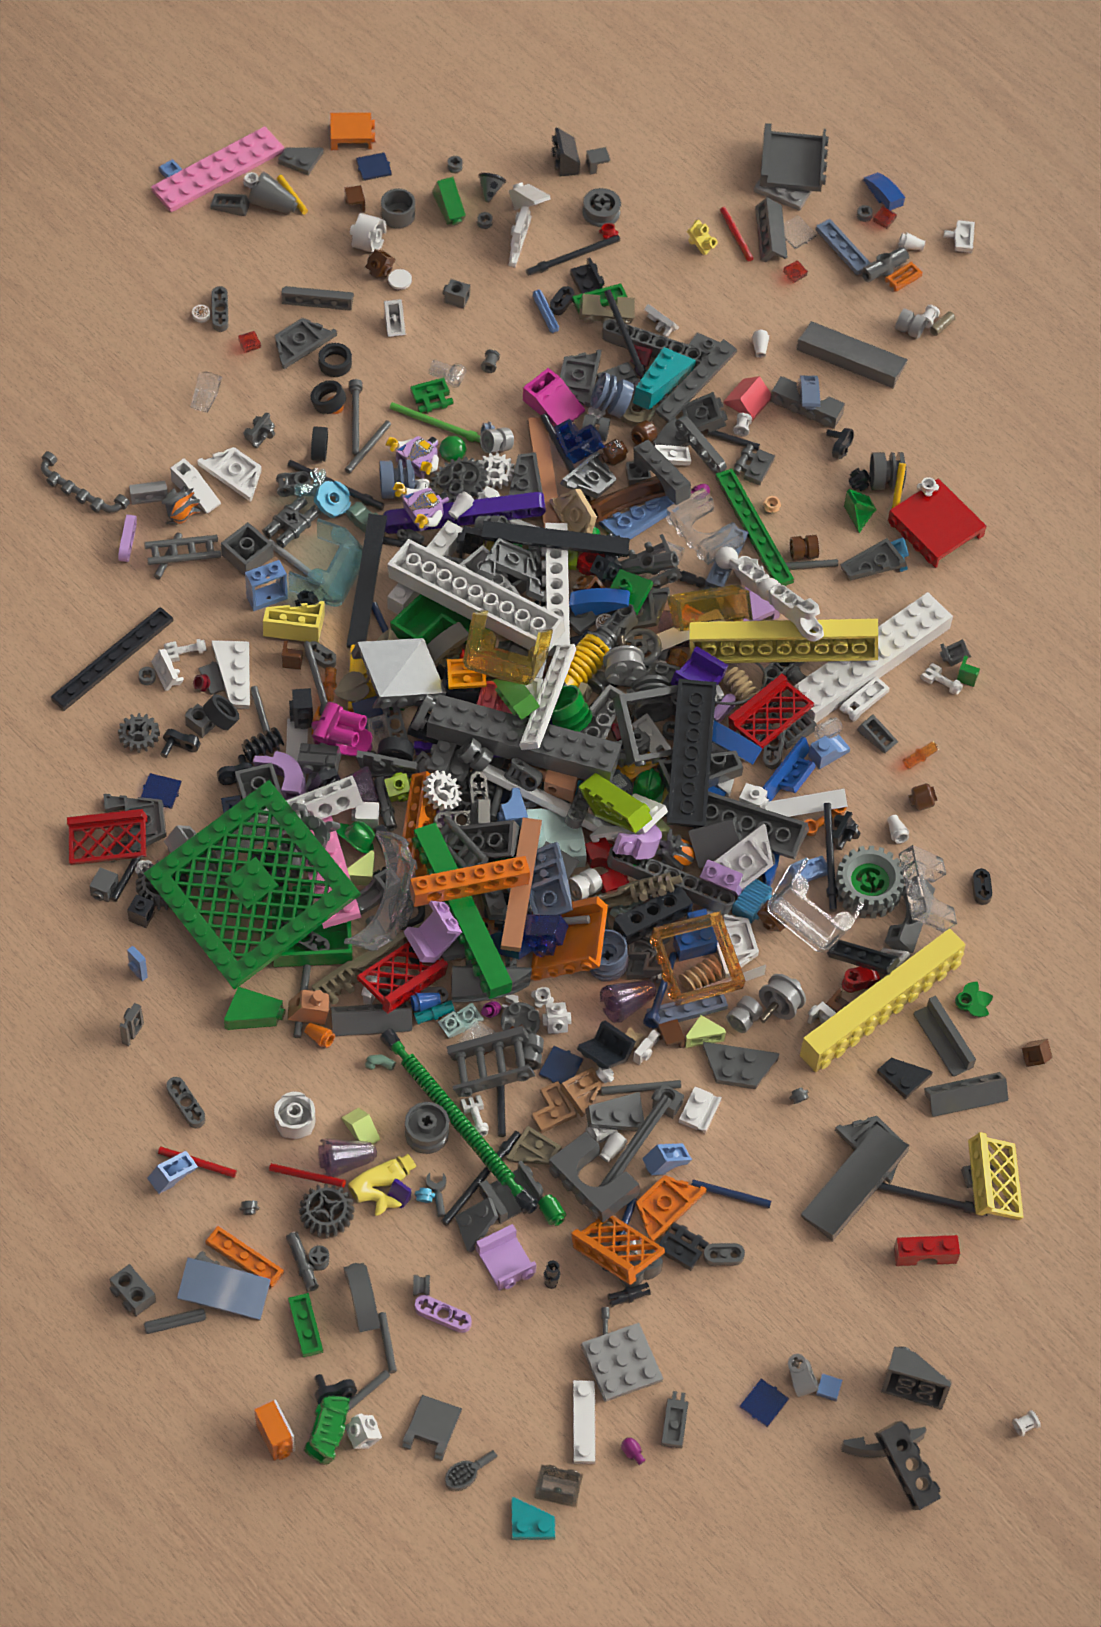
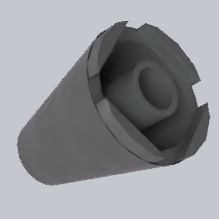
M263 171L257 179V184L251 190L248 202L286 214L294 213L298 205L296 203L297 199L268 173Z

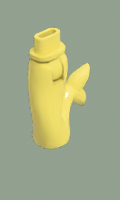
M409 1154L403 1157L398 1156L397 1160H389L361 1173L348 1183V1189L357 1203L375 1201V1216L381 1215L387 1208H398L402 1204L393 1197L387 1196L385 1193L372 1187L391 1186L395 1178L402 1181L410 1174L412 1169L416 1168V1164Z

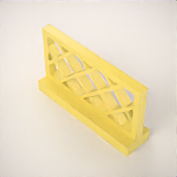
M979 1132L968 1140L976 1215L983 1216L988 1213L1021 1220L1023 1218L1015 1144L987 1138L986 1133ZM988 1145L995 1151L993 1154L988 1151ZM1002 1148L1009 1149V1158L1003 1153ZM996 1154L1003 1160L1004 1163L1002 1165L994 1158ZM990 1162L997 1169L994 1173L990 1169ZM1005 1165L1011 1170V1176L1003 1169ZM998 1173L1006 1180L1004 1184L997 1178L996 1175ZM992 1181L999 1188L997 1191L992 1188ZM1007 1184L1013 1188V1195L1005 1187ZM1000 1191L1007 1197L1008 1200L1006 1202L998 1195ZM994 1199L1001 1206L1000 1209L994 1208ZM1010 1202L1015 1207L1016 1213L1012 1212L1007 1206Z

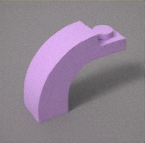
M275 751L273 757L255 755L253 760L255 767L272 763L276 775L284 777L281 792L285 800L306 793L307 786L300 765L293 757Z
M655 824L645 834L618 833L613 851L616 854L632 855L635 859L652 858L656 854L662 833Z

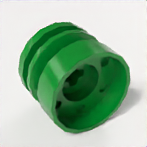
M574 685L562 686L550 719H552V724L555 726L580 732L591 722L592 712L584 701V697L578 687Z

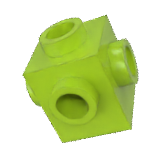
M396 773L391 778L384 779L391 802H404L408 800L411 778L409 779L406 773Z

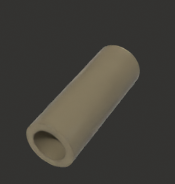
M948 311L930 327V332L937 336L955 320V315Z

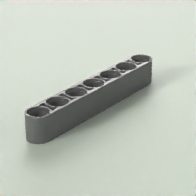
M606 320L603 323L602 339L627 349L616 320ZM625 324L633 345L653 350L652 358L656 359L663 347L696 360L695 369L710 353L706 350Z
M613 847L609 851L607 865L617 872L637 880L670 872L671 877L681 875L682 883L675 884L674 888L681 886L694 904L722 915L728 914L732 909L735 897L729 890L652 858L635 859L632 855L616 854L613 851Z

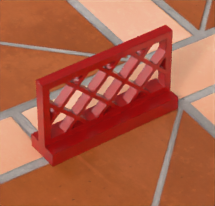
M780 674L728 717L729 729L734 732L737 730L745 738L763 749L814 707V702L788 683L785 675ZM788 689L793 693V697H782V693ZM780 702V708H768V704ZM782 702H793V708H782ZM795 702H804L807 705L795 707ZM793 712L791 718H782V713ZM757 713H766V719H755V715ZM768 713H780V718L768 719ZM768 723H780V727L778 729H768ZM744 724H753V730H745L742 726ZM755 724H766V729H755ZM755 734H766V738L760 742L755 738Z
M143 809L67 817V825L69 826V864L76 865L146 857V813ZM134 825H140V831L136 836L129 832ZM115 827H120L123 831L117 838L110 834ZM96 829H102L104 834L98 840L91 836ZM83 831L86 835L77 842L74 839V832ZM127 833L133 839L127 846H124L120 840ZM109 835L114 841L108 848H105L101 842ZM90 837L95 843L87 850L82 844ZM137 841L141 844V852L133 853L129 849ZM118 843L124 849L119 854L114 855L110 851ZM99 845L105 851L100 856L95 857L91 853ZM79 848L86 852L81 858L74 859V853Z
M408 941L357 975V980L383 1004L382 1009L389 1014L408 1001L412 995L420 993L445 976L448 963L444 959H437L431 966L422 965L420 960L419 965L409 964L408 957L419 958L416 953L409 952V948L412 946ZM400 956L406 957L405 963L394 962V958ZM380 967H391V973L380 972ZM394 967L405 968V974L394 973ZM408 969L419 970V974L416 976L408 975ZM368 975L377 976L376 982H368L365 977ZM379 977L391 978L390 984L379 983ZM393 978L403 979L404 984L394 985ZM379 988L390 989V993L384 997L379 992Z

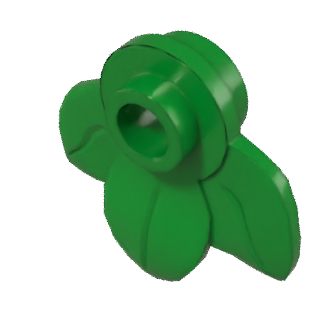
M970 982L964 986L963 992L956 996L955 1004L959 1009L968 1011L972 1016L986 1017L989 1015L986 1007L993 1000V995L979 991L978 982Z

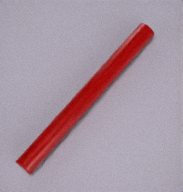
M722 207L720 212L748 262L752 261L754 258L726 207Z
M161 1146L158 1150V1154L173 1158L181 1153ZM190 1156L198 1167L229 1177H236L237 1170Z
M273 1163L269 1166V1171L342 1188L346 1185V1180Z

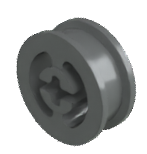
M596 188L585 195L582 213L588 223L602 227L606 223L614 224L618 221L621 199L617 193L606 188Z

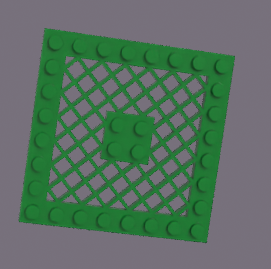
M270 780L144 873L234 990L361 895L359 890L296 812L292 810L291 806ZM259 815L268 816L267 824L258 823ZM273 817L279 823V825L272 824ZM244 827L252 828V834L243 835ZM257 828L266 829L265 836H256ZM270 830H279L278 837H269ZM284 831L291 839L283 838ZM228 839H237L236 847L227 846ZM241 840H250L249 848H241ZM221 841H223L222 846L217 845ZM255 841L264 842L263 849H254ZM268 842L277 843L276 850H267ZM282 843L291 844L289 852L281 851ZM295 845L300 849L302 853L294 852ZM212 850L221 851L220 859L211 858ZM226 852H235L233 860L225 859ZM239 853H248L247 861L238 860ZM261 854V860L259 861L256 857L252 859V855ZM266 855L275 856L274 863H265ZM279 857H288V863L278 864ZM293 857L302 858L301 866L292 865ZM306 859H308L313 867L305 866ZM197 862L205 863L204 871L195 870ZM210 863L219 864L217 872L209 871ZM224 864L232 865L231 873L222 872ZM265 868L273 869L272 876L268 873V871ZM277 869L286 870L285 877H276ZM291 870L300 871L299 879L290 878ZM304 871L313 872L312 880L303 879ZM318 873L324 881L317 880ZM181 874H189V881L180 882ZM194 875L203 876L202 883H193ZM208 876L216 877L215 885L207 884ZM221 877L226 878L224 881L228 886L220 885ZM276 882L284 883L283 890H277L280 887ZM289 883L297 884L296 892L287 891ZM302 884L311 885L310 893L301 892ZM325 886L324 894L315 893V887ZM180 887H187L186 895ZM192 888L201 889L200 895L191 896ZM205 889L214 890L213 898L204 897ZM219 890L228 891L226 899L218 898ZM232 892L236 895V897L239 900L231 899ZM273 895L282 896L281 903H272ZM286 896L295 897L294 905L285 904ZM266 897H268L267 902H261ZM300 897L309 898L308 906L299 905ZM313 899H319L313 904ZM191 901H197V902H198L197 909H196L195 906L191 903ZM203 902L212 903L210 911L202 910ZM217 903L225 904L224 912L215 911ZM230 904L239 905L238 913L229 912ZM243 906L247 911L252 909L251 914H242ZM257 907H265V915H256ZM271 908L279 909L278 917L269 916ZM284 909L293 910L292 918L283 917ZM298 910L303 911L301 914L297 916ZM202 915L209 916L208 923L202 917ZM214 916L223 917L222 925L213 924ZM237 918L235 926H228L227 919ZM241 919H250L249 927H240ZM255 920L264 921L262 929L254 928ZM268 921L277 922L276 930L267 929ZM282 922L287 923L285 926L281 928ZM213 929H214V930H221V931H220V937H218V936L216 935V933L213 931ZM225 931H234L233 939H224ZM239 932H248L247 940H238ZM252 933L261 934L260 942L251 941ZM266 934H270L271 936L265 940ZM224 944H232L231 952ZM237 945L245 946L244 954L235 953ZM250 946H255V948L249 952Z

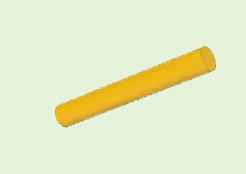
M279 175L277 181L297 199L296 203H298L297 207L303 215L306 214L308 209L285 178Z
M899 463L892 508L900 504L906 468L905 463Z

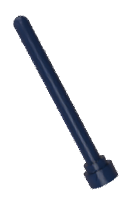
M674 951L669 955L652 1008L645 1014L643 1019L644 1025L649 1028L658 1027L660 1022L658 1012L677 959V953Z

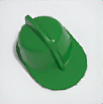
M650 768V770H645L638 774L634 782L633 794H638L661 803L665 785L659 772Z
M355 821L351 825L340 823V829L336 830L337 834L349 842L356 850L365 854L374 850L373 840L375 834L367 824L361 821Z

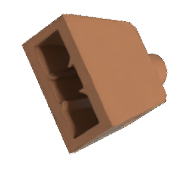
M536 769L543 775L542 782H545V792L573 802L579 778L551 770Z
M301 990L288 1002V1020L325 1025L329 1011V994L323 993L320 990Z

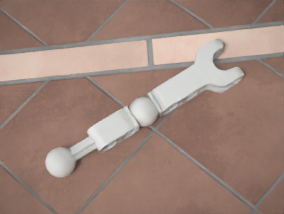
M725 546L716 552L715 561L720 568L726 570L732 568L739 573L742 585L760 596L763 600L769 601L770 605L773 604L774 609L796 625L803 637L809 641H817L824 636L823 627L815 617L820 614L819 605L811 598L802 599L786 586L778 583L777 580L770 578L763 569L753 562L739 561L738 554L732 547ZM813 629L817 633H811L809 631Z

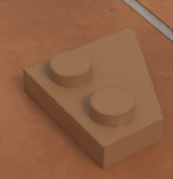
M591 1067L563 1082L560 1088L579 1115L584 1117L586 1114L585 1109L592 1104L603 1082L597 1076L594 1068Z

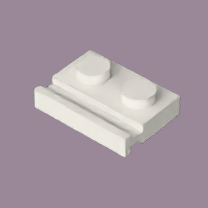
M694 1087L680 1116L679 1123L695 1130H701L706 1134L722 1097L713 1096L710 1092Z

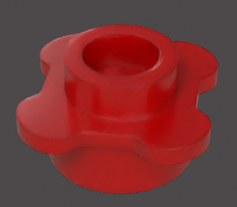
M606 223L599 229V233L602 234L604 239L619 234L612 223Z

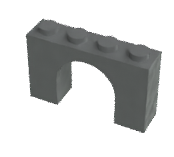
M584 1132L549 1159V1171L554 1178H559L562 1181L564 1188L568 1192L572 1191L575 1194L577 1201L581 1205L584 1204L594 1218H598L603 1223L640 1195L639 1183L627 1171L602 1187H592L583 1183L578 1177L579 1172L584 1166L600 1155L599 1144L587 1132Z

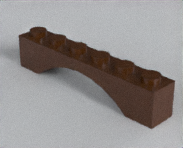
M657 476L591 500L588 503L597 516L595 523H598L627 507L666 495Z

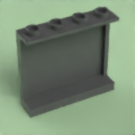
M765 123L760 186L821 192L822 185L826 184V175H823V172L827 170V162H824V159H827L828 149H825V146L828 147L829 136H826V129H823L822 136L771 131L772 124Z

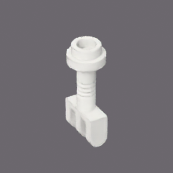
M197 639L195 644L177 647L176 641L164 644V649L171 662L180 661L179 654L199 651V654H202L203 651H207L205 640Z
M931 663L929 668L925 670V673H922L920 676L922 680L929 684H932L935 680L950 688L949 692L952 694H959L963 687L959 680L956 679L953 682L941 675L942 668L934 663Z
M476 1096L477 1103H474L473 1097H469V1105L466 1104L465 1099H461L460 1102L464 1114L471 1112L475 1123L474 1127L482 1137L486 1136L489 1127L487 1123L482 1122L479 1110L484 1109L481 1096Z

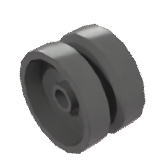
M434 1102L416 1104L410 1108L405 1118V1138L407 1144L413 1150L422 1154H431L441 1150L449 1137V1117L442 1106Z

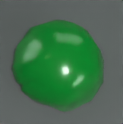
M448 436L442 440L439 452L444 460L451 462V459H453L455 462L458 457L460 459L464 458L467 448L462 438Z

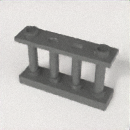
M519 1026L447 1046L448 1055L453 1061L458 1063L461 1084L454 1085L453 1090L459 1097H468L472 1093L516 1081H527L529 1078L535 1077V1072L529 1065L525 1066L522 1044L529 1041V1035L524 1027ZM514 1045L518 1068L506 1071L503 1049ZM494 1050L498 1074L487 1076L484 1054ZM476 1056L480 1079L468 1082L465 1059Z

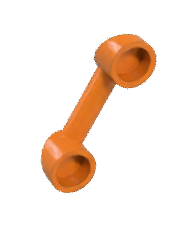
M847 807L831 809L832 818L836 815H843ZM824 815L816 821L812 819L805 821L809 827L808 836H814L818 828L825 824Z

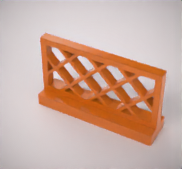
M613 1215L603 1223L597 1219L584 1230L576 1229L571 1233L574 1249L629 1285L636 1281V1274L665 1253L663 1247ZM607 1221L613 1223V1226L602 1225ZM625 1231L627 1235L616 1236V1232ZM613 1232V1236L601 1237V1233ZM590 1233H598V1237H589L588 1235ZM639 1240L642 1244L630 1245V1241ZM618 1241H627V1245L615 1246ZM613 1242L612 1246H603L601 1243ZM641 1250V1254L630 1255V1251ZM644 1250H655L652 1254H644ZM627 1251V1255L618 1256L615 1252ZM641 1260V1262L635 1267L634 1265L629 1263L630 1261Z

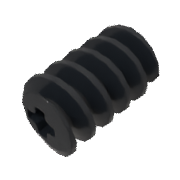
M272 727L271 732L265 730L264 735L259 733L257 738L252 736L250 741L245 739L241 746L247 760L253 763V756H259L260 753L265 756L267 750L270 754H273V747L280 751V744L284 746V742L278 729Z

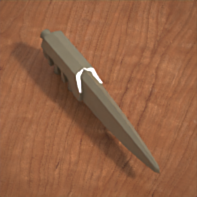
M670 872L627 883L616 890L597 896L608 905V908L622 904L627 906L633 902H639V899L645 901L650 895H653V898H655L658 894L660 896L666 895L667 891L674 892V885L682 883L681 875L671 877Z
M421 922L413 927L419 928L424 922ZM404 931L377 945L355 960L347 961L312 985V990H320L323 993L329 994V1001L332 1004H337L339 999L335 993L339 996L342 988H345L348 993H353L355 987L351 982L354 985L357 983V975L408 942Z

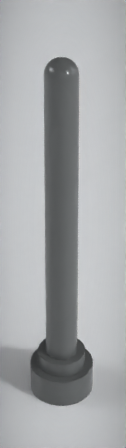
M352 379L348 383V389L352 394V453L357 455L359 453V394L363 390V382L359 379Z
M305 641L304 649L321 703L319 709L321 716L328 700L311 643Z

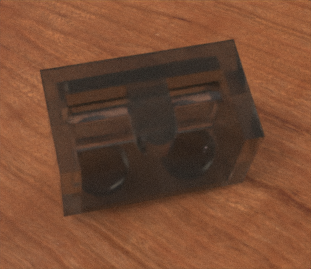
M541 1465L535 1498L577 1507L583 1474L572 1469H559L554 1465Z

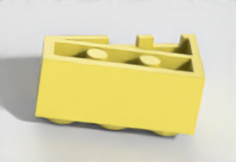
M320 601L316 605L302 603L298 607H290V605L266 607L263 618V636L297 641H316L319 643L324 621L325 601Z

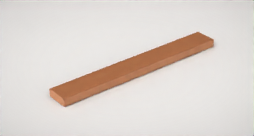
M528 418L532 453L536 452L542 492L545 499L546 513L541 516L543 528H545V523H562L549 502L551 498H558L549 435L541 418Z
M524 817L522 819L516 857L526 856L530 869L529 884L512 887L510 890L501 949L521 952L542 820Z

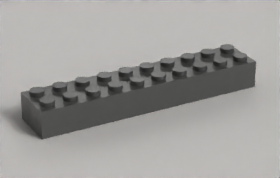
M440 694L427 721V737L455 743L459 746H462L467 739L473 737L481 743V748L486 747L496 756L511 760L518 758L526 764L584 780L597 773L611 782L620 760L621 743L548 724L539 748L521 750L519 744L529 718L521 720L518 715L514 716L507 712Z

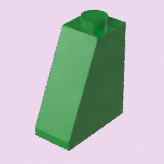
M454 177L438 180L432 193L447 225L461 224L466 214Z
M238 986L224 1018V1027L227 1030L275 1027L279 1020H283L286 1009L283 1008V1000Z

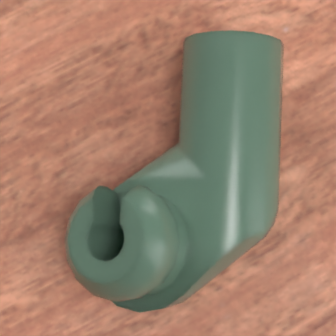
M382 1054L370 1055L366 1058L367 1061L365 1062V1066L371 1070L376 1065H382L389 1070H393L396 1064L395 1061Z

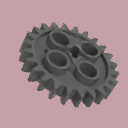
M458 457L455 462L451 459L450 464L445 462L444 468L439 466L440 471L434 472L436 477H431L432 482L429 483L435 495L445 492L449 498V501L446 503L455 502L458 494H461L463 491L472 497H479L477 493L483 492L482 487L487 486L485 481H488L486 477L487 472L479 460L475 461L474 458L468 460L467 457L461 460Z

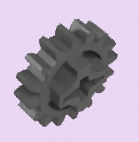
M138 713L137 717L131 714V719L124 718V723L119 724L120 729L118 730L120 743H123L124 748L129 746L131 752L135 748L140 753L142 748L148 751V746L153 748L154 742L159 741L160 730L158 723H155L153 717L148 719V714L141 717V714Z

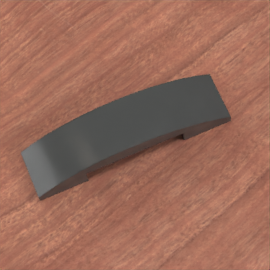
M460 622L443 631L427 645L435 665L454 647L459 648L471 636Z
M926 1427L910 1429V1437L913 1443L918 1444L924 1438L927 1431ZM864 1437L847 1439L842 1442L841 1450L844 1453L866 1458L886 1457L879 1443L866 1445ZM898 1440L896 1443L899 1451L903 1449L901 1440Z

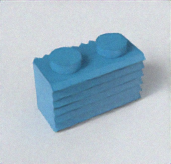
M755 879L739 895L733 904L731 913L736 917L749 919L750 924L755 919L759 920L757 912L767 900H773V888Z

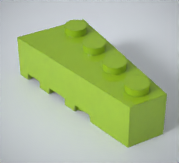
M597 773L578 786L595 817L634 833H637L652 820L649 813L650 809L645 803L640 802Z

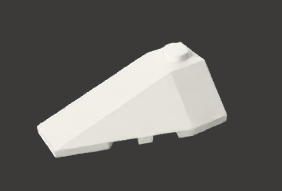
M522 182L512 185L513 189L508 190L514 210L521 209L522 206L529 207L551 199L549 194L530 184L523 185Z

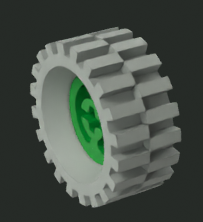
M869 845L868 850L861 846L858 848V852L853 849L849 852V856L845 855L842 862L838 866L835 882L838 889L837 900L839 903L843 901L842 907L845 910L850 907V913L855 915L856 912L861 913V918H865L866 914H870V919L876 918L878 913L880 917L886 915L887 910L889 913L894 910L902 895L905 875H903L904 867H899L900 860L898 858L892 859L893 853L889 851L885 854L884 848L879 847V851L874 850V846Z

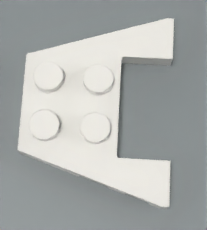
M633 794L634 798L649 807L652 820L637 833L617 825L599 826L590 835L592 842H599V838L606 837L607 840L614 839L618 833L645 834L668 812L666 806L638 794Z

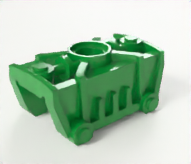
M328 1396L315 1409V1421L309 1441L305 1444L304 1452L319 1463L328 1465L335 1459L336 1454L334 1450L339 1447L345 1431L350 1401L348 1398Z

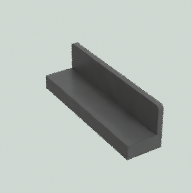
M766 197L755 206L761 260L767 262L775 255L787 259L782 205Z
M285 286L282 287L281 293L282 304L352 311L353 292Z
M936 995L929 998L927 1006L915 1011L913 1015L950 1074L955 1077L972 1069L976 1058Z
M405 1002L389 1014L382 1009L383 1004L331 1007L333 1033L335 1036L383 1033L390 1028L395 1032L412 1031L411 1003Z
M1000 1072L924 1088L925 1096L930 1100L931 1113L934 1117L1009 1100L1007 1079Z

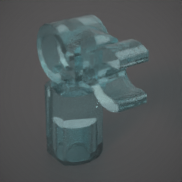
M317 468L312 469L310 473L314 479L313 484H296L294 486L295 495L315 497L318 487L326 482L324 481L326 476L325 469L319 470V475Z

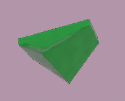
M851 489L846 491L844 508L860 533L877 509L869 496Z

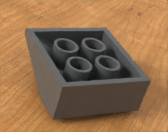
M894 1346L881 1392L942 1410L952 1383L951 1379H947L944 1375L940 1374L916 1352L904 1346Z

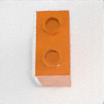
M276 1399L254 1409L256 1426L273 1460H282L290 1456L291 1452L295 1451L294 1435Z

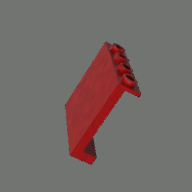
M939 478L935 480L936 484L939 485L938 491H934L931 496H925V493L920 490L890 509L888 516L889 524L896 528L901 536L908 540L913 548L920 552L925 560L935 568L938 567L940 559L975 536L978 539L982 538L987 526Z

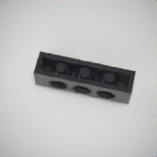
M679 886L674 889V892L667 891V894L664 896L652 897L648 902L636 905L626 913H620L614 918L613 930L620 933L625 938L627 945L687 916V913L692 912L693 902L682 887Z
M896 1421L874 1433L913 1510H921L941 1499L939 1494L940 1488L932 1480L929 1474L931 1472L926 1462L922 1461L919 1455L921 1453L915 1442L913 1443L907 1424L902 1421ZM898 1440H901L903 1443L901 1451L896 1447ZM908 1459L913 1462L911 1470H908L906 1467ZM918 1478L923 1482V1487L920 1490L916 1486Z

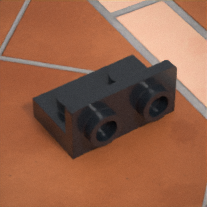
M587 258L586 265L570 269V274L580 294L601 289L605 285L603 277L598 273L596 263H593L591 258Z

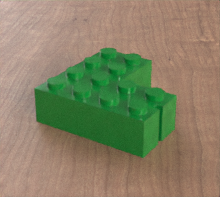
M419 594L390 622L391 630L399 640L424 638L426 645L443 631L460 622L471 635L464 642L471 649L483 639V635L486 636L492 631L422 594Z
M310 885L302 886L301 892L310 893ZM292 886V891L296 892L297 886ZM273 895L272 903H281L282 896ZM286 896L285 904L294 905L295 897L289 899V896ZM300 897L299 905L308 906L309 898ZM271 908L272 916L278 917L279 909ZM284 909L283 917L292 918L293 910ZM298 910L297 916L301 914L303 911ZM272 921V929L276 930L277 922ZM351 921L325 929L321 924L313 931L328 940L330 950L305 951L294 945L273 961L274 967L303 966L305 964L310 966L335 965L353 961ZM307 935L300 941L307 942L310 937ZM322 945L321 947L317 946V950H320L321 948L324 949V945Z

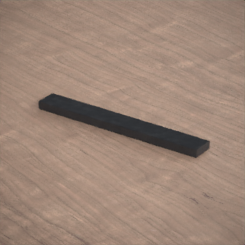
M370 513L368 515L347 648H351V645H356L357 642L367 641L387 522L386 515Z
M483 521L481 540L497 541L500 538L512 544L628 557L630 538L492 521Z
M159 607L51 696V700L65 711L174 621L173 617L163 608Z

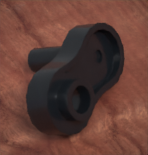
M844 428L842 432L827 430L826 436L838 439L832 449V456L834 458L842 459L847 455L848 448L854 439L853 429Z
M167 729L163 735L166 744L160 755L167 758L173 746L181 747L189 752H197L201 743L199 738L193 734L187 735L174 729Z
M241 754L238 756L239 765L224 766L217 771L218 781L222 785L236 783L235 771L254 766L246 761L245 755Z
M322 1374L315 1376L319 1388L315 1392L318 1405L328 1396L351 1399L357 1393L355 1382L351 1379H345L336 1384L326 1386Z

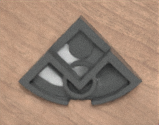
M637 940L630 944L628 951L629 963L626 972L628 980L644 979L663 973L661 955L653 950V946L650 943Z

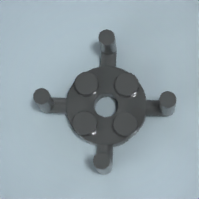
M293 803L291 806L292 810L300 811L301 820L309 830L314 832L317 840L326 848L325 846L330 840V832L340 829V823L333 821L324 822L318 817L309 816L307 807L304 804ZM282 843L281 849L290 848L291 844ZM295 845L297 851L302 853L300 849Z

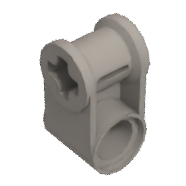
M801 1354L792 1355L788 1360V1367L797 1396L802 1397L818 1391L819 1386L810 1362Z

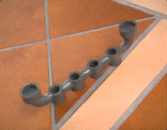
M46 451L42 456L41 471L48 477L46 481L53 487L57 483L61 485V490L66 495H70L72 492L75 493L76 500L81 504H84L86 501L90 502V508L98 513L100 510L108 513H114L120 509H126L130 504V501L124 495L118 494L114 499L115 504L107 505L101 498L90 495L86 489H80L72 481L65 480L55 471H50L48 466H53L58 461L54 454Z

